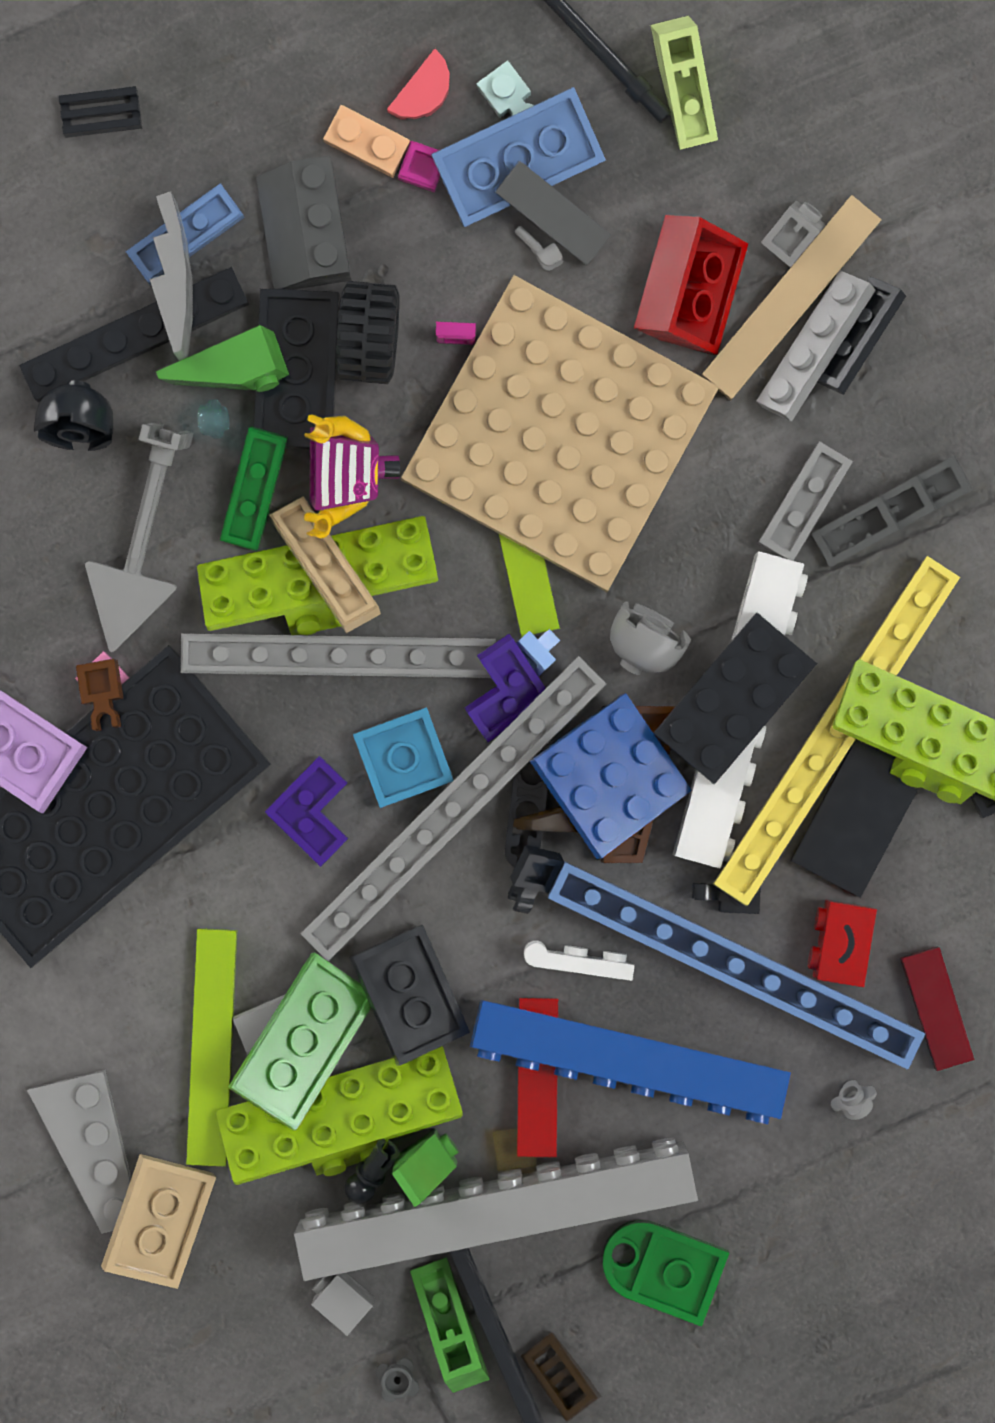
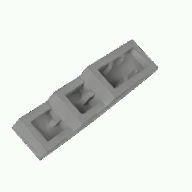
M170 191L156 196L168 233L153 238L164 275L152 278L150 282L173 353L181 361L188 358L193 322V281L185 230L178 203Z

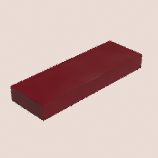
M936 946L900 957L923 1033H925L924 1036L934 1069L940 1071L975 1060L940 947Z

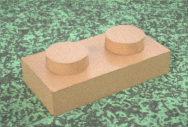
M343 105L339 107L323 138L324 143L392 178L398 170L410 144L409 139Z

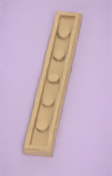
M851 195L702 373L701 377L719 387L718 391L731 401L882 219Z

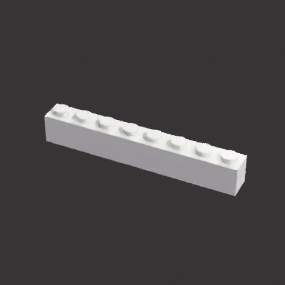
M759 551L755 554L731 641L756 612L783 635H792L798 614L792 611L795 596L802 598L808 575L802 574L803 563ZM766 726L761 729L715 785L695 770L691 785L692 791L689 792L672 855L720 869L723 861L728 862L735 845V839L729 838L733 823L740 824L746 804L745 801L740 800L743 786L750 787L755 773L756 764L750 762L754 747L761 748Z

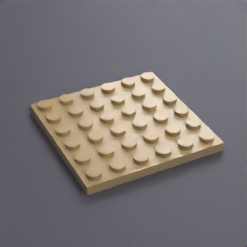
M513 275L403 473L401 481L607 593L719 386Z

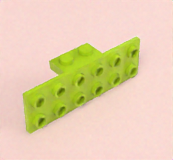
M424 516L331 536L371 596L438 581L428 526ZM287 545L203 563L197 566L205 625L208 631L285 615L291 635H312L318 631L341 626Z
M857 660L853 664L832 725L835 730L896 756L897 758L894 759L890 774L901 778V781L908 786L922 787L937 794V797L942 801L961 805L975 792L995 800V719L862 660Z
M441 1046L401 1066H397L394 1058L329 1077L296 1131L289 1129L249 1101L220 1109L216 1112L232 1180L235 1185H240L312 1163L316 1175H337L344 1172L347 1166L365 1161L379 1140L385 1139L384 1148L389 1139L461 1118L463 1112L444 1048Z

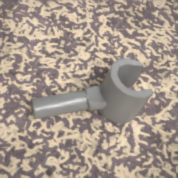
M522 226L515 230V234L531 248L543 270L550 271L563 264L562 254L555 243L542 248L540 243Z

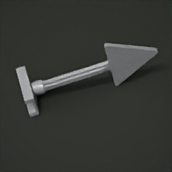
M157 422L142 424L139 440L152 445L148 459L151 461L125 568L119 569L93 561L85 563L110 652L116 651L177 590L175 584L144 576L141 570L167 467L172 465L175 450L190 448L193 432H173L163 429L164 424Z

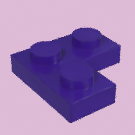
M510 634L477 655L496 684V687L464 707L487 742L500 735L546 689Z
M321 756L265 811L320 867L349 839L322 812V809L348 782Z

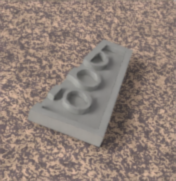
M106 1070L29 1088L27 1092L101 1234L113 1231L131 1181V1174Z

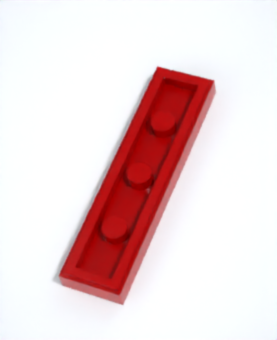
M519 998V1009L558 1018V998ZM540 1063L539 1071L518 1066L517 1157H557L558 1075H554V1066Z

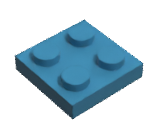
M427 707L353 734L380 808L454 781Z

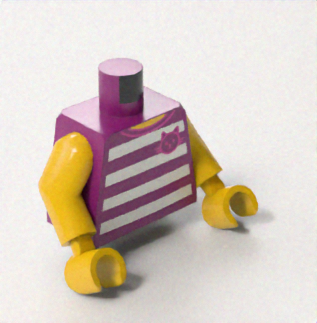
M311 414L307 419L309 422L316 424V427L310 428L309 434L305 433L304 435L310 439L309 500L315 510H321L318 514L312 512L304 514V521L315 523L314 528L306 533L307 536L320 539L327 537L331 527L366 507L369 501L377 499L378 479H399L400 477L399 456H379L378 443L370 436L368 430L346 416L320 418Z

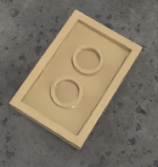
M140 1154L101 1265L102 1269L105 1272L178 1289L216 1176L212 1172Z

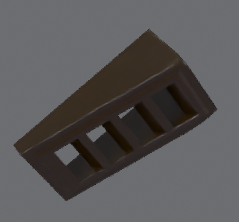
M561 806L514 819V827L519 830L578 832Z
M553 1332L521 1355V1358L566 1422L572 1420L602 1397ZM553 1348L556 1355L540 1366L536 1359ZM562 1361L566 1367L550 1379L546 1372ZM571 1374L575 1381L560 1392L556 1385ZM581 1388L585 1394L572 1404H569L566 1398Z

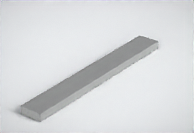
M181 633V673L491 678L477 655L496 643V639Z

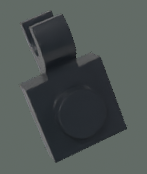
M525 845L510 876L513 885L507 897L509 900L516 901L513 906L514 911L528 914L533 907L538 891L549 894L565 862L560 853Z
M692 883V899L719 900V912L760 913L761 886L749 905L745 906L713 884Z

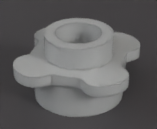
M851 1080L843 1085L839 1096L832 1099L831 1107L834 1111L842 1110L848 1119H861L871 1112L873 1108L872 1100L876 1097L877 1092L873 1086L864 1087L859 1085L856 1080Z

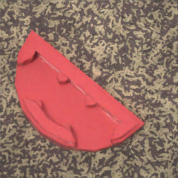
M436 49L432 51L387 108L389 114L406 120V118L418 119L424 116H431L443 105L449 93L450 73L445 59Z

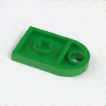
M634 1220L619 1226L609 1236L603 1249L602 1263L609 1284L623 1297L702 1327L728 1259L729 1251L653 1221ZM621 1243L629 1244L635 1250L633 1259L625 1264L616 1262L612 1257L613 1249Z

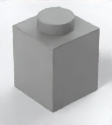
M342 1273L322 1277L312 1288L316 1295L311 1305L348 1336L373 1307L375 1297L350 1275Z

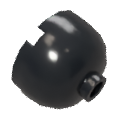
M78 380L69 381L67 385L58 386L50 390L39 402L35 414L34 432L38 431L37 438L42 442L66 450H74L72 442L90 443L88 451L100 450L112 443L114 429L113 410L109 401L98 391L92 389L90 384Z

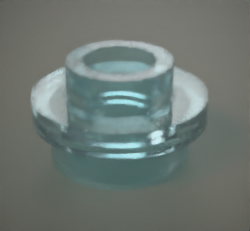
M217 399L209 400L207 404H202L198 408V425L202 435H210L213 439L222 438L224 430L229 428L228 410L225 406H221Z

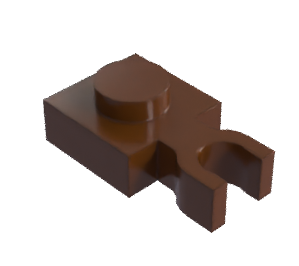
M108 659L76 665L81 704L85 706L94 705V711L91 714L92 730H102L100 719L104 714L111 716L112 727H121L120 716L113 708L112 703L114 700L124 699L118 660Z

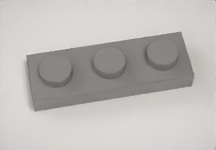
M819 441L758 541V544L781 558L794 561L853 461Z

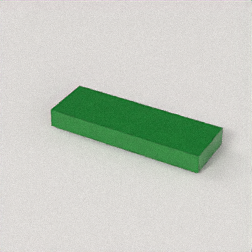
M252 426L248 428L220 541L255 551L259 550L288 437Z

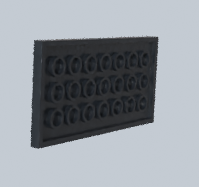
M171 645L164 648L122 684L124 699L112 701L113 708L120 716L121 727H112L111 716L104 714L100 719L102 730L93 731L91 725L93 709L66 732V734L86 746L87 749L44 813L38 812L3 787L0 788V933L30 968L37 965L272 765L196 674L181 673V657Z

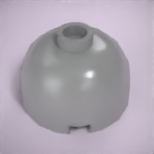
M624 602L610 630V641L613 649L622 658L620 665L636 675H640L642 671L660 673L669 670L683 656L691 639L684 630L678 636L671 630L674 622L658 612L637 603L631 610L629 609V603Z

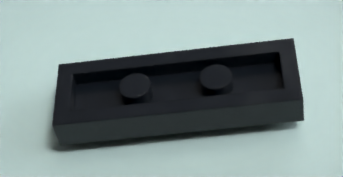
M871 276L867 282L874 287L875 292L817 381V383L842 395L847 391L906 298V295L900 288Z

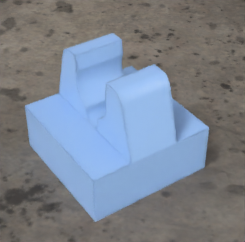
M549 629L539 639L529 631L516 644L539 677L556 661L549 651L560 640Z

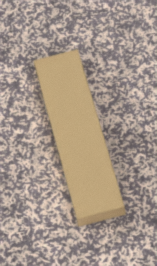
M303 496L270 514V518L344 631L348 633L380 615V609L330 534L321 539L306 535L307 532L314 528L315 523L304 521V514L315 512Z

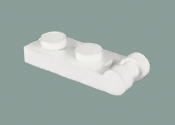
M538 940L528 942L524 949L526 962L534 967L630 981L633 979L634 963L626 961L627 954L603 951V958L588 956L587 948L565 945L564 952L547 950L546 946Z

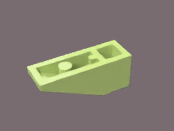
M689 16L651 25L658 66L680 150L717 141V131L697 25Z

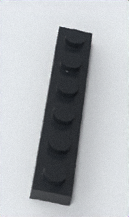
M232 267L193 284V322L191 332L249 305ZM156 301L19 366L35 401L40 402L46 393L58 386L67 385L69 381L73 380L84 382L166 344L170 340Z

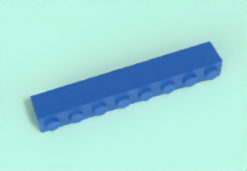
M480 1000L470 1047L478 1049L477 1057L500 1062L502 1054L517 1058L515 1066L539 1071L540 1063L554 1066V1075L577 1080L579 1072L594 1076L592 1084L613 1089L616 1088V1083L619 1081L631 1084V1093L654 1098L655 1090L670 1093L669 1102L691 1107L693 1099L709 1102L708 1111L729 1116L732 1108L747 1111L746 1120L768 1124L770 1117L781 1119L791 1072L484 1000Z

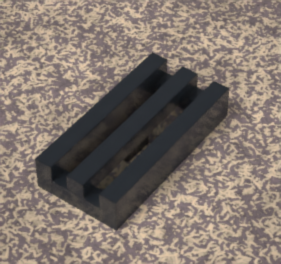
M136 86L58 96L63 122L62 131L65 138L142 129L139 95ZM126 99L131 101L130 103L70 110V106ZM132 112V118L78 125H72L71 122L72 119Z

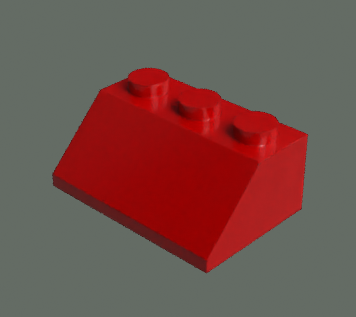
M665 215L634 328L664 342L711 355H718L749 243L701 217Z

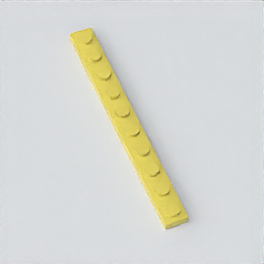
M926 556L859 660L897 676L960 577L929 556ZM850 674L713 883V885L745 906L749 905L855 741V738L835 730L832 726Z

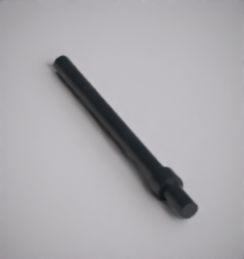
M544 0L627 88L625 93L636 104L640 102L659 123H662L669 117L671 111L651 91L653 87L643 76L637 77L565 0Z

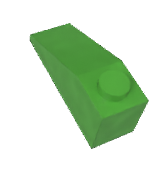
M261 325L156 371L158 379L173 385L256 390L257 392L273 389L279 385V379L289 376L275 333Z
M436 1128L401 1151L393 1166L392 1175L414 1207L422 1203L457 1167L455 1155L459 1151L447 1133L440 1136Z
M447 1257L411 1270L410 1273L445 1384L452 1393L490 1380L475 1332Z

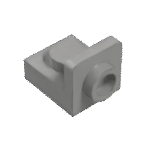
M795 201L761 243L789 267H792L826 226L820 220L822 214L807 202L801 204Z

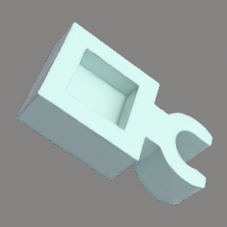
M508 60L476 83L478 90L499 118L508 112L513 116L534 106L533 104L525 103L524 100L531 95V91Z

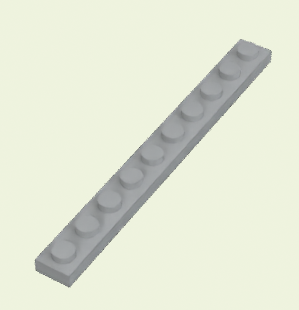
M578 656L301 935L327 961H330L607 683Z

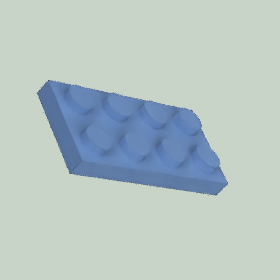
M574 87L431 154L463 227L510 206L495 191L518 161L524 163L551 186L606 161Z

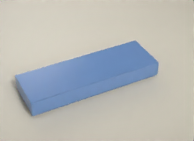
M221 183L180 212L188 242L189 257L245 218ZM165 224L126 251L149 285H151L150 279L164 275L153 238L168 233Z

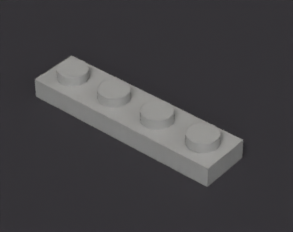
M839 270L756 400L762 408L792 422L875 292L874 287L869 282Z

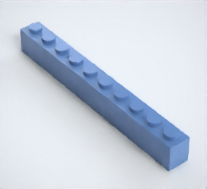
M566 861L547 895L548 899L903 1068L909 1069L924 1038L925 1033L903 1021Z

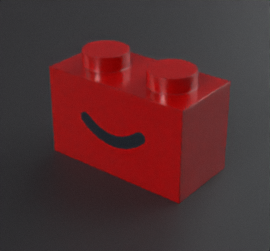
M825 899L824 908L818 907L815 917L814 929L820 931L818 946H811L808 959V969L813 970L814 978L864 988L877 909Z

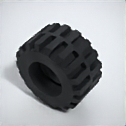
M347 281L341 295L337 329L336 368L340 380L389 384L392 379L396 361L400 296L396 285Z

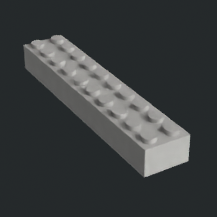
M664 1138L653 1141V1148L637 1151V1146L635 1145L620 1147L613 1150V1156L599 1158L597 1153L585 1154L576 1157V1163L560 1166L559 1161L546 1162L537 1165V1171L522 1174L521 1169L507 1170L498 1173L499 1179L483 1182L482 1177H472L461 1180L459 1182L460 1187L446 1190L444 1185L441 1184L416 1207L413 1206L408 1197L406 1198L404 1192L382 1197V1203L367 1205V1202L364 1204L350 1202L343 1205V1211L329 1213L328 1208L311 1210L305 1213L306 1218L300 1219L294 1232L303 1281L696 1202L698 1197L689 1153L683 1141L676 1143L675 1138Z

